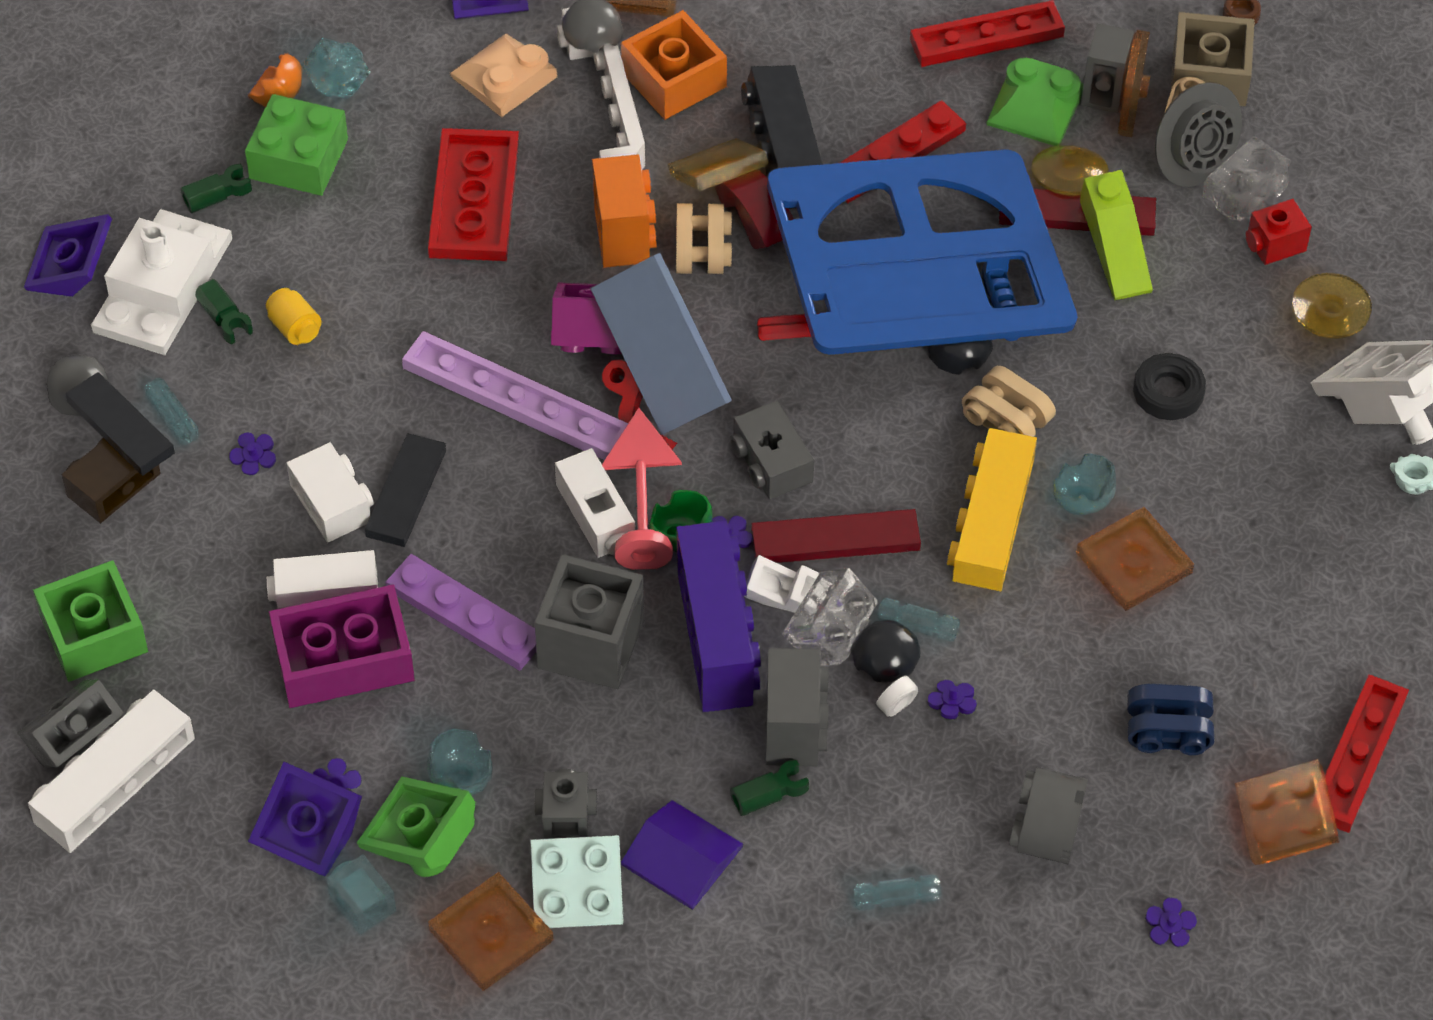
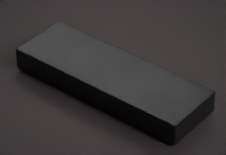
M99 372L65 394L67 402L142 476L175 454L174 445Z
M407 433L366 525L365 535L367 538L405 547L446 453V443Z

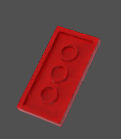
M442 128L428 243L429 258L507 261L519 149V131Z

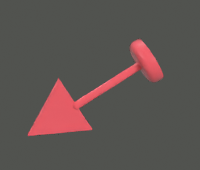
M640 408L637 409L602 463L605 470L636 468L638 530L623 534L616 541L614 557L617 563L624 568L632 570L658 569L665 566L672 559L673 546L670 539L659 531L648 529L646 467L682 465L680 459Z

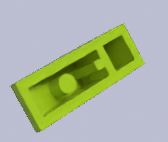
M1122 170L1084 178L1080 203L1114 300L1152 293L1153 288L1134 203Z

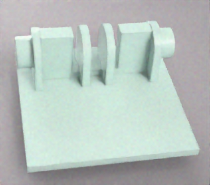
M619 835L531 840L535 929L623 924Z

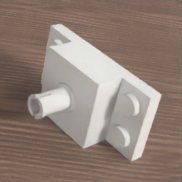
M162 209L159 210L153 222L139 218L104 275L109 296L91 324L93 333L165 355L197 301L195 293L198 286L208 282L232 240L231 230Z
M1433 340L1367 342L1310 382L1318 396L1342 398L1354 424H1404L1412 445H1419L1433 438V428L1424 411L1427 406L1433 403Z

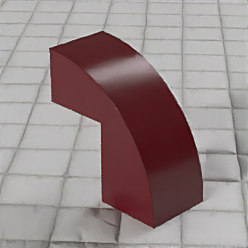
M743 165L711 179L721 204H724V208L736 206L751 246L754 249L766 248L783 240L767 188L768 178L760 170L751 165ZM785 208L788 220H793L794 218L789 208Z

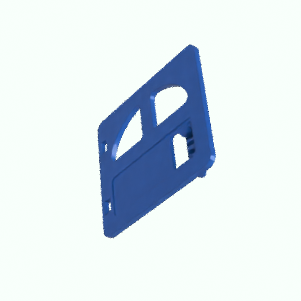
M994 150L774 169L769 173L767 180L768 192L812 341L818 351L834 355L994 339L1015 341L1020 337L1067 333L1074 329L1078 317L1024 161L1018 153L1012 150ZM921 185H934L971 194L995 206L1009 218L1013 225L1007 228L936 233L931 229L918 187ZM882 189L890 195L903 235L901 237L829 243L819 238L818 229L825 217L844 201L869 190ZM797 207L800 219L788 220L785 208ZM1020 259L1024 262L1038 304L1017 305L1007 276L1009 260ZM978 262H984L981 273L993 308L989 304L976 263ZM824 300L828 312L816 314L813 301Z

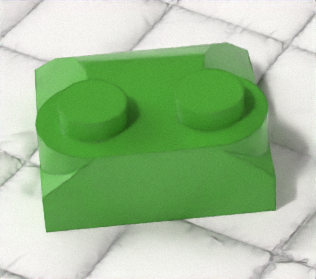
M1018 58L1007 67L1006 79L987 120V125L1059 147L1082 98L1084 84L1070 70L1031 58Z
M401 777L357 844L363 850L409 864L418 876L430 877L437 875L449 865L472 830L475 822L474 810L476 802L469 791Z

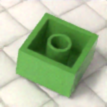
M272 94L245 149L249 178L322 196L348 141L345 111Z
M114 560L33 589L41 620L68 682L148 652L142 623Z

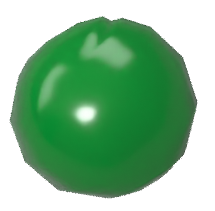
M676 490L672 493L671 499L666 505L660 506L658 503L655 504L648 527L651 530L659 531L666 535L672 543L673 551L677 552V527L712 522V506L708 498L697 491Z

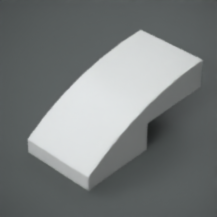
M758 555L746 581L747 596L744 597L763 605L818 619H826L829 615L839 582L806 566L801 565L798 571L795 572Z

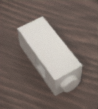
M591 448L556 462V486L597 558L607 554L614 555L616 541L623 534L635 530V521L594 450Z
M374 550L273 559L274 576L266 577L268 600L276 601L278 609L378 588Z

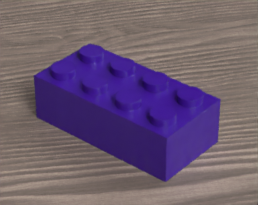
M727 520L677 527V575L702 712L753 706V691L760 690L758 667H761L760 649L758 642H753L751 631H754V621L751 606H746L744 596H747L744 571H739L737 561H740L738 537H730Z

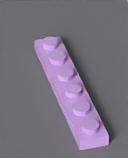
M424 331L402 358L403 369L583 451L592 448L596 456L603 460L606 459L628 423Z

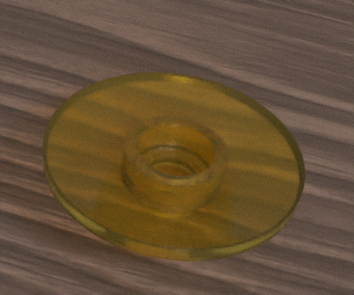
M1057 145L1042 150L1034 157L1031 172L1037 183L1047 190L1064 195H1081L1084 178L1109 173V168L1106 161L1090 149L1075 145Z
M1320 273L1306 278L1297 286L1292 298V310L1297 321L1306 330L1321 337L1338 339L1352 336L1360 332L1367 325L1372 312V302L1364 287L1352 278L1336 273Z

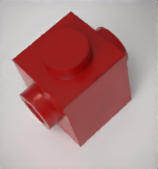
M1293 198L1252 212L1249 228L1246 231V241L1250 250L1254 253L1257 252L1264 265L1306 252L1312 226Z

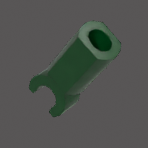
M234 164L229 166L222 175L214 174L181 187V195L190 213H194L227 200V197L230 195L244 196L252 191L251 180L248 177L236 181L244 177V172L241 164Z
M212 279L198 286L195 297L217 326H222L223 337L226 342L231 345L236 343L234 332L232 331L234 328H243L248 335L253 334L250 317L243 312H239L237 305L217 280Z
M790 760L785 762L777 773L768 772L732 787L730 795L741 816L781 801L784 795L791 797L804 795L809 790V780L807 777L799 781H792L788 778L799 773V762L797 760Z

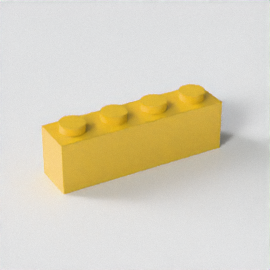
M989 428L985 443H977L973 466L979 467L977 476L969 474L964 499L970 500L968 509L960 508L956 525V532L962 534L959 542H951L947 565L954 566L953 582L1002 591L1034 463L1037 437Z

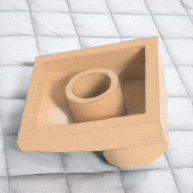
M504 34L452 71L450 76L500 117H503L557 78V69L549 63L548 54L542 47L533 44L524 45L511 36Z

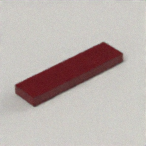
M1033 189L1047 228L1090 231L1080 203L1081 192ZM1131 196L1140 235L1154 236L1156 228V198ZM999 210V225H1013L1009 218Z
M916 509L751 523L755 559L760 555L775 563L920 551L921 549Z

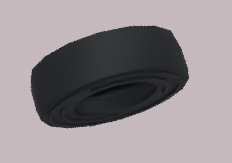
M1162 353L1153 355L1143 361L1135 373L1133 393L1137 404L1146 413L1158 419L1178 420L1186 418L1198 410L1204 401L1206 379L1202 369L1193 360L1181 354ZM1161 377H1175L1184 384L1185 390L1179 396L1168 397L1158 393L1154 383Z

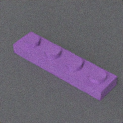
M410 554L385 582L386 586L394 584L399 598L519 671L537 652L535 628L413 554Z

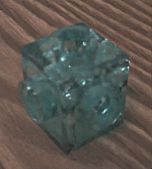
M323 37L301 64V67L318 91L329 97L335 95L345 99L352 97L371 72L362 59V52L355 45L349 42L343 44Z

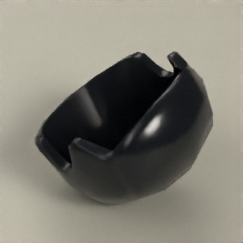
M992 340L928 346L929 358L939 369L951 374L960 375L965 369L975 367L978 370L986 362L993 350Z
M888 619L875 621L860 633L852 649L854 665L858 671L864 670L875 682H895L901 677L909 676L913 673L920 659L919 641L911 630L897 621Z

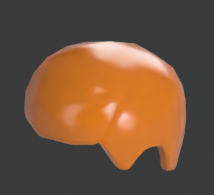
M287 53L284 55L280 54L278 67L269 66L248 94V98L264 107L267 106L272 94L294 98L299 93L302 81V67L295 57Z

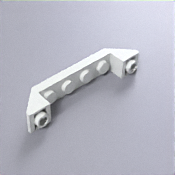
M569 8L562 9V18ZM557 25L556 31L559 47H567L570 60L594 56L596 70H604L605 76H601L604 99L611 98L612 104L608 105L610 122L612 127L619 126L620 133H616L617 147L599 150V158L639 154L641 169L645 167V142L618 44L616 46L606 44L599 49L598 53L585 49H576L566 41L562 25Z

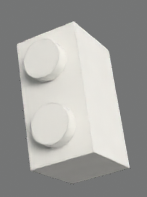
M331 442L286 462L291 487L327 543L367 525L371 516L370 506L374 505L371 493L364 483L358 485L353 477L355 473L350 460L345 454L339 456Z

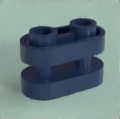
M1141 684L1128 691L1127 709L1128 713L1133 716L1128 721V742L1139 751L1155 753L1161 749L1180 750L1186 755H1199L1213 746L1214 724L1209 720L1214 712L1213 694L1208 689L1199 686Z

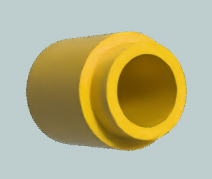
M281 288L270 295L266 302L268 318L291 344L299 345L315 339L319 333L322 320L300 293L289 288Z

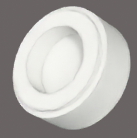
M908 676L901 677L880 695L876 705L886 716L892 717L915 699L918 694V687Z

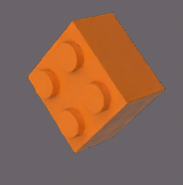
M684 10L621 42V58L627 79L664 120L727 87V56Z
M639 154L592 159L594 211L603 268L638 264L650 257V248H656L654 224L649 225L656 223L654 200H650L649 194L646 195V193H651L649 169H641Z

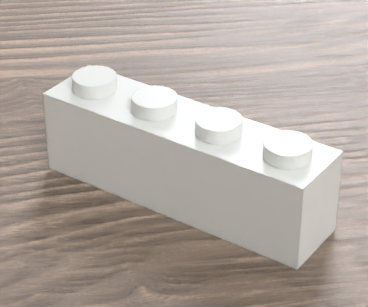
M154 689L143 699L136 700L128 708L126 715L115 725L107 727L97 736L95 743L84 753L70 759L63 772L49 784H44L36 790L32 799L28 802L34 824L71 853L195 739L190 717Z

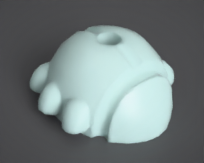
M1410 454L1407 457H1399L1398 462L1390 464V470L1395 476V481L1404 492L1417 495L1427 490H1433L1432 458Z

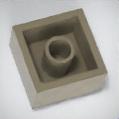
M1179 12L1173 46L1171 89L1173 84L1180 78L1196 77L1205 83H1217L1227 87L1235 95L1239 105L1246 106L1252 76L1255 19Z

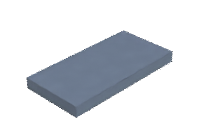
M660 253L590 288L661 435L732 401Z

